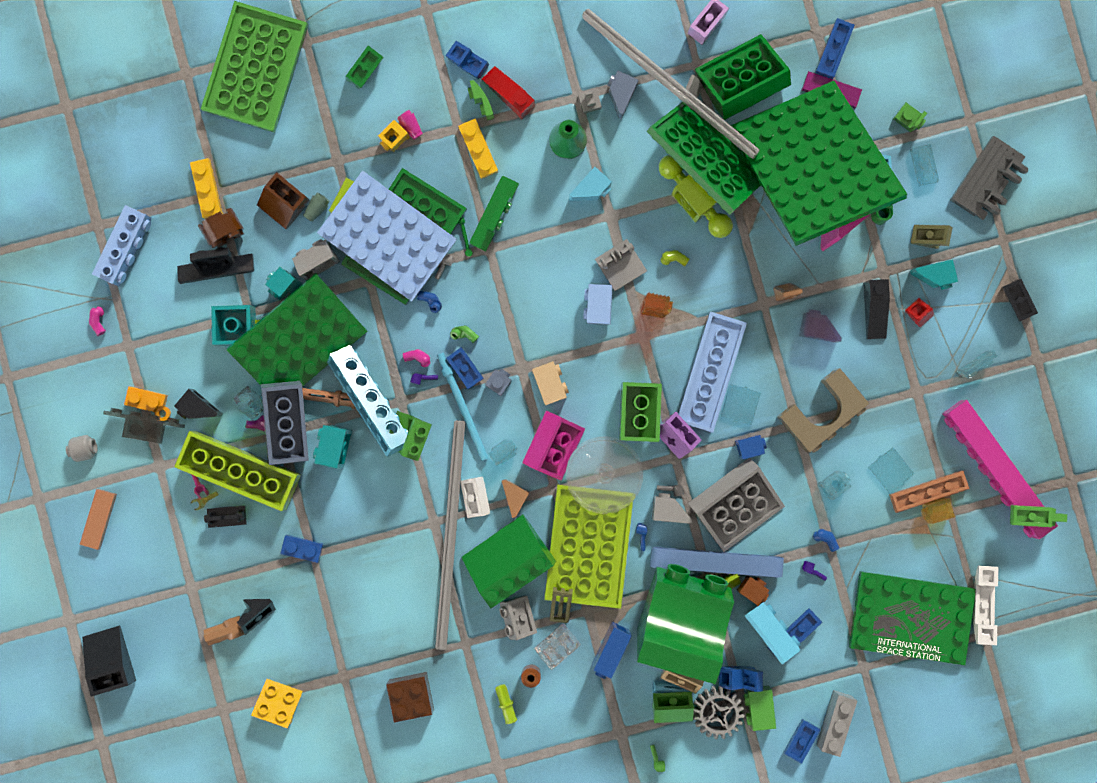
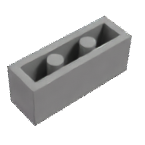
M833 690L817 741V746L822 752L838 757L841 756L857 704V700L853 696Z

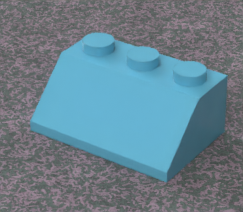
M763 602L747 613L745 617L780 663L784 664L801 651L799 648L801 644L794 635L792 637L789 636L786 632L789 628L783 620L778 621L775 618L774 614H776V611L770 604L765 605Z

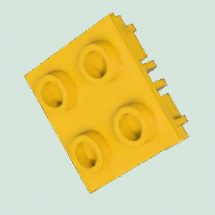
M266 679L251 716L288 729L289 724L291 725L293 714L303 691Z

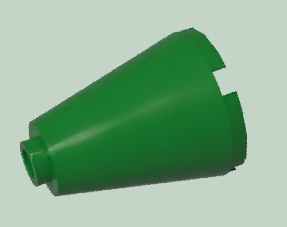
M573 120L562 121L550 133V147L558 157L573 159L579 156L586 147V132L582 126Z

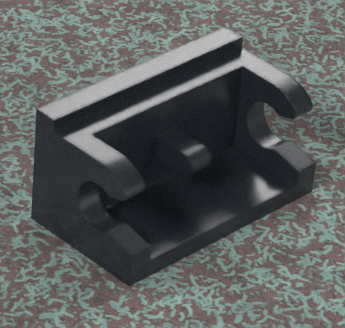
M1016 279L1002 286L1019 322L1038 314L1022 279Z

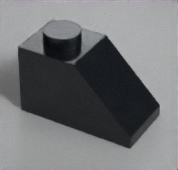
M188 389L174 405L178 410L177 414L184 419L221 417L223 415L221 411L195 389Z

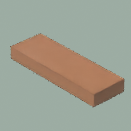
M96 489L80 545L97 550L101 549L117 494Z

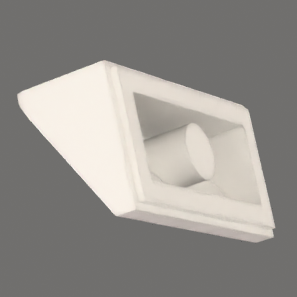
M477 477L461 480L467 518L490 514L484 478Z

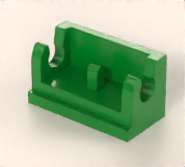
M368 45L349 70L345 79L349 83L352 82L356 85L358 89L362 88L384 57Z

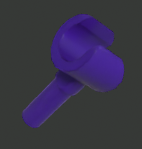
M415 373L412 375L410 382L420 385L422 379L438 380V375Z
M804 561L803 571L816 575L824 581L827 580L825 575L814 570V563Z

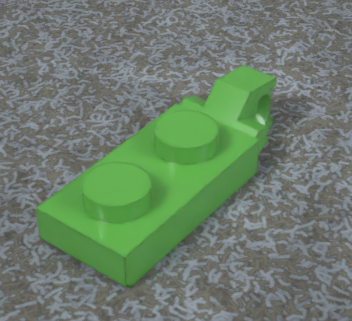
M1011 505L1010 525L1052 527L1055 526L1056 522H1067L1068 514L1056 513V509L1052 507Z

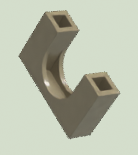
M840 368L834 369L821 380L834 396L837 403L836 415L830 423L824 426L812 424L795 404L790 405L777 416L805 452L810 453L812 451L814 453L822 447L821 443L826 439L828 441L837 435L836 431L840 427H847L852 422L851 418L855 415L860 416L867 410L865 407L869 402Z

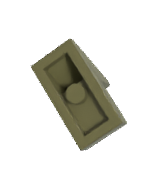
M914 225L911 244L939 249V246H949L953 227L950 225Z

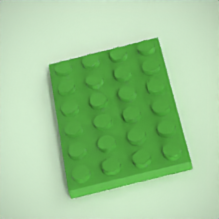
M234 1L201 110L275 133L306 35L308 23Z

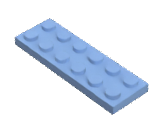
M709 312L678 412L689 426L714 432L746 328V322Z

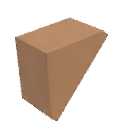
M504 479L502 480L503 488L512 518H514L519 513L529 491Z

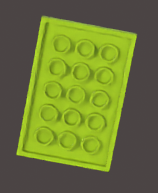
M557 484L550 553L555 558L556 563L548 569L545 600L552 601L553 587H556L559 591H561V588H564L568 592L569 589H573L571 603L621 609L634 493ZM556 596V601H560V596ZM564 597L563 602H567L568 597Z

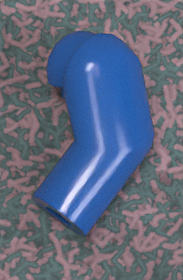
M425 291L418 293L417 300L426 301L431 312L438 313L441 310L442 304L436 294Z
M819 529L813 533L814 540L817 542L820 540L827 542L831 552L840 549L832 532Z

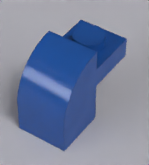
M751 666L721 667L719 687L729 690L747 689L761 692L763 691V671L755 670V667Z

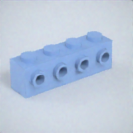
M125 205L92 275L120 286L126 279L128 267L135 260L134 255L137 249L142 246V238L145 232L151 227L152 218Z

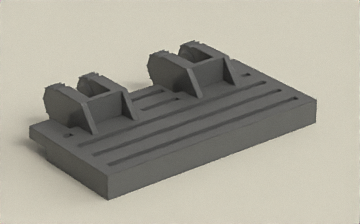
M992 136L950 200L982 220L988 214L982 207L995 215H999L1001 210L988 200L991 198L1000 205L1007 204L1008 200L1001 193L1009 181L1002 176L1016 184H1020L1022 178L1009 168L1012 167L1020 173L1026 174L1028 167L1022 164L1026 156L997 137Z

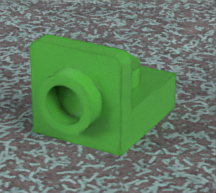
M905 102L893 120L909 132H912L916 128L919 130L926 122L924 117L927 115V112L920 113Z

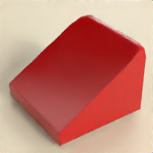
M920 298L905 310L919 327L923 326L934 315L933 308Z

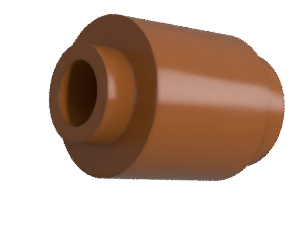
M533 664L525 666L521 674L522 683L529 688L536 687L541 680L540 669ZM533 675L535 678L529 679L528 676Z

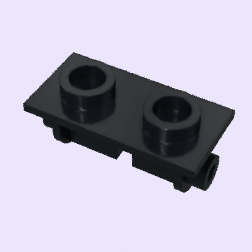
M245 505L207 509V515H204V522L208 523V528L247 525Z

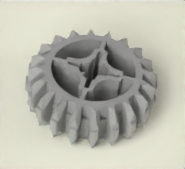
M711 686L712 692L704 689L706 695L703 696L699 693L698 697L701 700H694V704L698 706L694 707L696 714L693 715V720H697L695 722L696 727H700L701 733L706 732L707 737H710L713 733V737L716 740L719 734L722 739H725V733H728L731 737L733 735L732 729L736 732L739 730L736 724H743L739 718L745 717L744 713L741 712L744 710V706L739 705L742 702L741 699L736 698L737 694L735 692L730 694L731 690L725 689L723 692L722 687H718V691H716L715 687ZM723 698L729 702L727 704H718L714 699ZM709 702L711 708L706 713V716L703 717L704 708ZM714 705H715L716 708L719 709V711L722 713V714H721L722 720H721L720 717L715 713L716 710H715V708H714ZM733 709V715L727 723L726 716ZM718 721L722 724V726L715 727L707 723Z

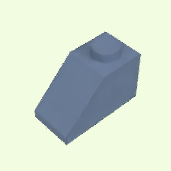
M617 71L615 76H611L607 86L610 87L609 95L617 116L622 119L637 87L638 79L620 71Z

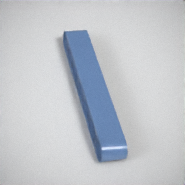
M652 547L650 567L667 569L668 564H677L687 568L689 571L783 577L784 558L767 555Z

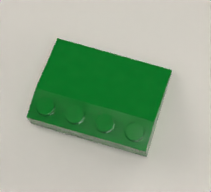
M762 34L695 68V73L723 120L791 86L789 67Z
M524 514L461 557L480 595L490 609L546 572L556 563L555 558Z

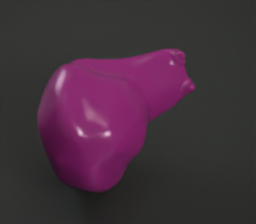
M261 415L257 420H247L245 428L265 431L264 416Z

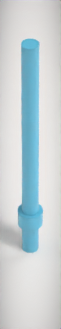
M443 352L437 355L442 367V374L447 378L481 461L488 458V455L454 378V370L452 366H449Z

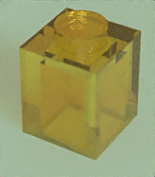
M941 498L922 504L921 514L928 523L934 524L955 517L949 498Z

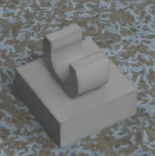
M597 89L578 94L583 114L602 108Z

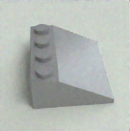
M750 458L688 503L723 552L785 507L760 467Z

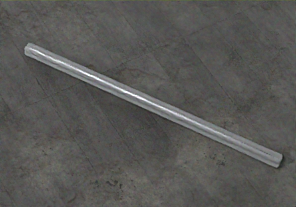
M586 9L583 12L582 18L744 153L752 159L758 155L759 149L600 17L590 9Z
M458 420L454 421L435 643L437 650H446L465 434V421Z

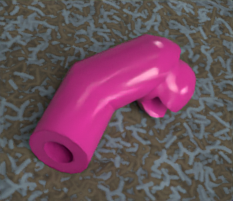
M99 306L92 308L89 313V324L97 336L106 332L99 322L100 317L104 315L103 309Z
M420 349L403 353L405 362L416 360L421 363L422 367H428L431 363L429 355Z

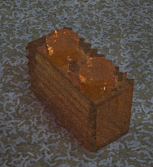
M649 292L644 297L641 314L664 318L671 313L673 301H670L669 296L655 295Z

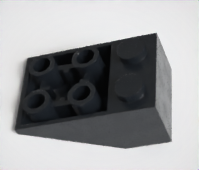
M120 625L82 637L85 679L91 697L128 686L136 681Z

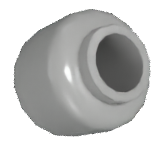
M88 435L73 437L69 440L68 446H66L67 456L76 462L90 460L98 451L96 440Z

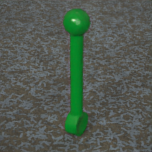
M461 218L458 224L461 225L465 242V255L471 257L473 252L469 247L464 226L465 219Z

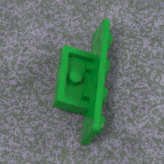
M501 176L469 242L470 245L485 252L487 251L496 231H500L504 223L502 220L504 214H508L512 207L510 202L519 186L518 182Z

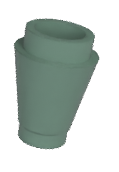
M317 192L315 195H312L303 216L313 222L314 219L329 207L328 203L330 201Z

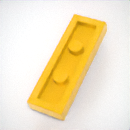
M476 118L459 125V130L480 178L483 179L497 173V166Z
M206 158L190 162L202 218L206 219L220 211L223 214L211 160Z

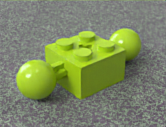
M670 155L664 156L659 162V172L664 178L674 179L677 183L671 195L695 223L705 216L709 220V232L714 237L724 238L728 236L733 229L731 218L726 214L717 213L713 208L717 202L690 175L686 177L682 172L683 168Z

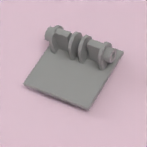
M627 239L595 259L614 291L647 272L634 251V246Z

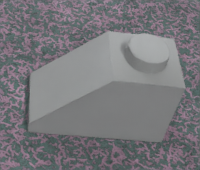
M659 493V496H654L653 520L692 524L690 516L674 498H670V494Z

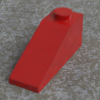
M496 66L481 79L521 119L535 107V100Z

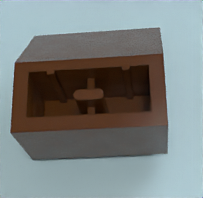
M276 172L264 186L257 206L287 230L309 204L310 200Z

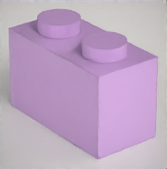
M711 0L690 25L687 34L703 45L725 18L729 8L719 0Z

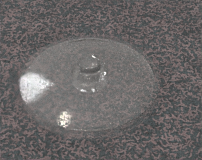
M595 437L583 442L572 453L567 464L566 482L572 497L585 509L601 514L614 513L626 508L637 497L643 482V468L637 453L627 443L613 437Z

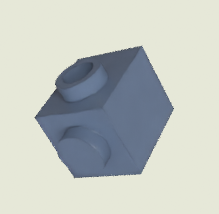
M495 369L485 386L502 396L512 381L509 378L510 374L503 369H500V371Z

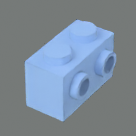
M589 284L588 289H585L584 299L588 300V307L584 308L583 318L587 319V324L611 325L612 285Z

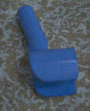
M638 523L635 533L641 535V551H645L647 526Z

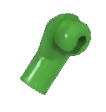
M466 325L454 327L450 332V337L454 340L466 337L472 343H475L479 338Z

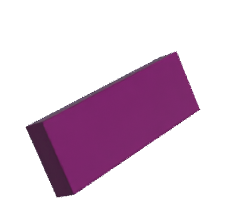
M808 71L801 91L809 92L835 81L850 106L854 109L857 107L862 89Z

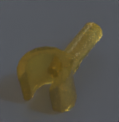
M216 491L207 497L192 500L191 504L197 501L199 507L194 510L202 509L205 507V503L219 494Z

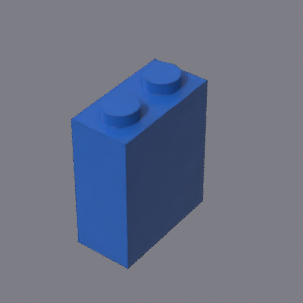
M613 621L592 662L593 670L596 671L595 674L603 679H606V677L612 679L632 637L629 629Z

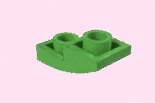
M471 80V87L468 88L470 99L474 98L475 104L480 105L482 116L486 115L487 121L493 120L494 114L487 96L474 80Z

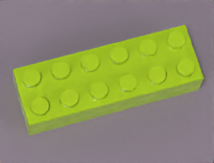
M197 431L188 432L174 466L177 469L279 511L287 510L302 475L277 464L269 465L268 460Z

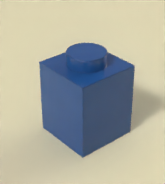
M761 435L735 440L740 459L765 454L764 449H767L765 439L761 438Z

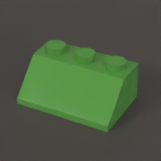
M621 383L619 440L659 442L662 384Z

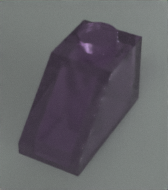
M809 310V312L803 314L799 336L834 343L841 342L842 337L828 317L821 315V311Z

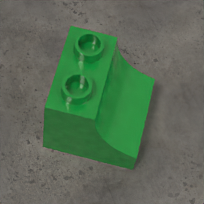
M668 564L667 569L656 567L637 627V662L716 685L723 664L725 637L734 605L732 589L727 587L728 582L716 575H706L705 580L692 577L687 568L677 564Z

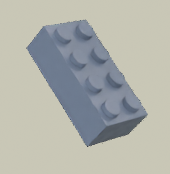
M300 381L261 384L269 465L309 461L302 383Z

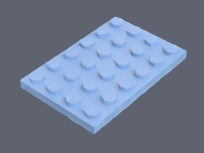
M363 170L317 232V234L411 302L457 241L455 237Z

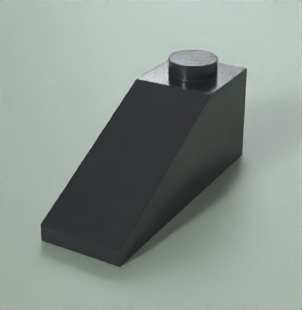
M889 279L868 280L864 282L866 339H886L890 303Z

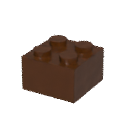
M427 672L389 679L386 686L394 723L433 714L434 705Z

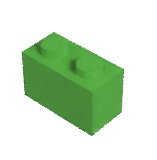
M769 685L763 686V691L761 692L746 689V694H743L745 706H748V713H746L747 725H750L753 731L776 729L772 689Z
M692 692L653 693L652 709L654 723L693 721L694 705Z

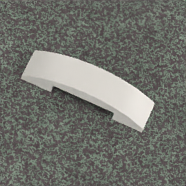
M977 566L974 582L976 592L973 606L976 644L997 645V625L994 624L995 586H998V567Z

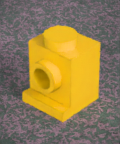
M395 120L378 135L381 140L379 144L386 151L390 149L393 153L406 139L410 138L408 132ZM391 137H397L394 142L390 141Z

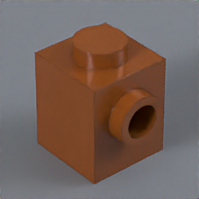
M747 575L737 588L739 593L757 606L765 602L769 596V589L765 587L767 583L758 577L753 579Z

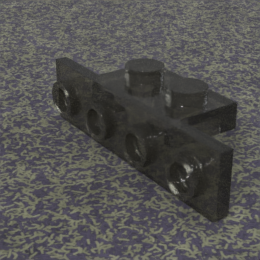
M116 408L103 412L104 415L125 418L122 437L162 444L166 425L185 428V424L179 423V419L167 418V421L160 420L161 416L149 414L148 418L141 417L142 413L130 411L129 414H123L122 409Z

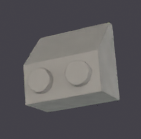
M326 239L314 242L312 244L313 247L308 250H300L295 254L296 257L292 258L299 276L305 280H309L316 273L318 275L340 262Z

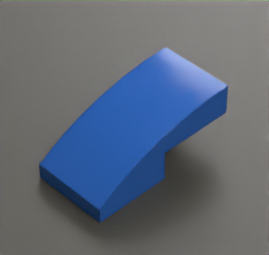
M458 41L454 42L445 55L446 58L478 80L489 66L488 61L474 54L470 48Z

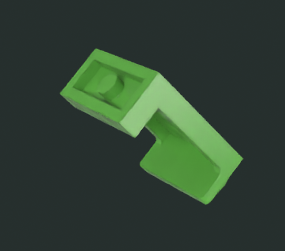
M397 411L396 414L400 419V424L408 431L403 448L398 452L403 457L419 461L432 424Z

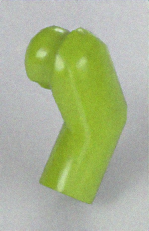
M678 250L666 251L660 259L664 265L677 261L684 267L690 260V258Z

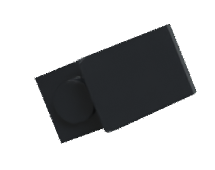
M244 599L243 602L249 612L243 614L239 621H237L240 630L247 635L276 610L273 602L270 599Z

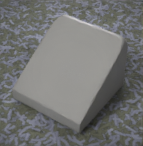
M691 75L686 89L698 98L703 85L695 75Z

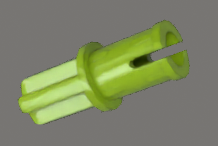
M501 684L495 688L500 703L499 708L502 709L505 723L511 724L517 721L512 705L514 702L510 699L507 686Z

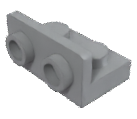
M527 596L500 602V615L504 619L506 625L504 628L505 633L510 640H519L537 633Z

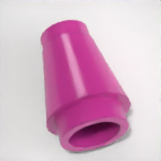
M410 110L397 118L398 124L408 132L413 140L423 134L415 114L411 113Z

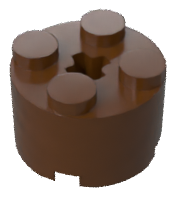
M232 208L226 209L227 213L222 214L220 211L203 220L202 224H198V228L209 247H222L228 243L227 239H237L244 235V228Z

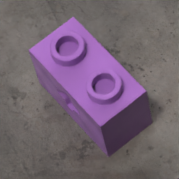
M674 412L660 423V438L678 459L691 452L701 441L699 436L677 412Z

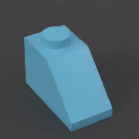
M594 167L569 194V199L571 201L598 200L601 196L605 198L612 190L610 188L612 181Z

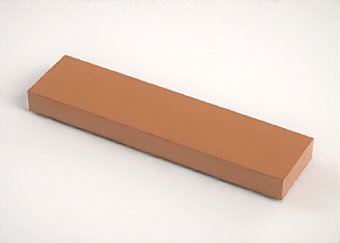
M961 470L891 493L889 496L895 513L968 490L969 486L964 471Z

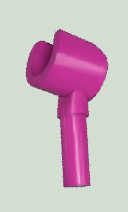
M192 475L196 486L194 493L200 499L202 491L208 496L209 491L201 484L197 476Z

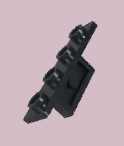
M228 247L190 253L191 264L177 266L179 284L255 271L254 255L252 253L233 256Z

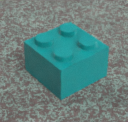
M252 305L211 306L212 345L230 346L252 328L256 320V307Z
M323 425V428L319 429L317 439L320 441L318 447H315L313 452L314 463L337 469L343 468L352 430L332 425Z

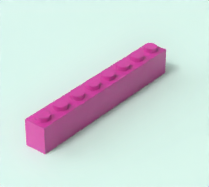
M960 400L942 413L945 417V423L957 433L955 434L957 440L962 444L964 443L967 447L968 455L979 464L978 469L981 473L988 476L990 479L989 484L994 490H998L1001 494L1000 499L1006 506L1044 507L968 400ZM1055 523V526L1052 527L1024 526L1023 531L1028 537L1040 540L1057 528L1058 525Z

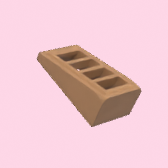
M792 283L774 287L776 301L792 299L803 293L800 287Z

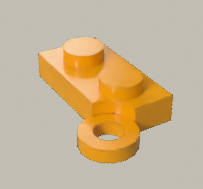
M128 386L124 405L155 412V417L159 421H167L171 416L170 409L165 406L168 395ZM164 410L166 412V416L161 417L160 411Z

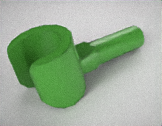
M650 745L654 769L657 772H665V761H658L655 745Z

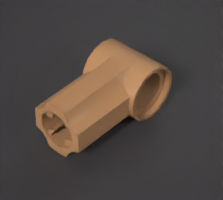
M240 616L230 618L221 624L204 629V639L208 646L245 635L237 624Z

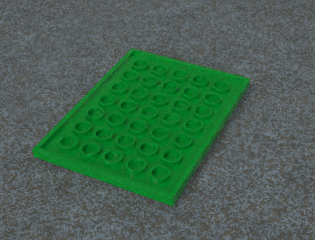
M835 81L730 125L759 149L758 155L753 159L742 150L741 152L795 246L907 199V192Z

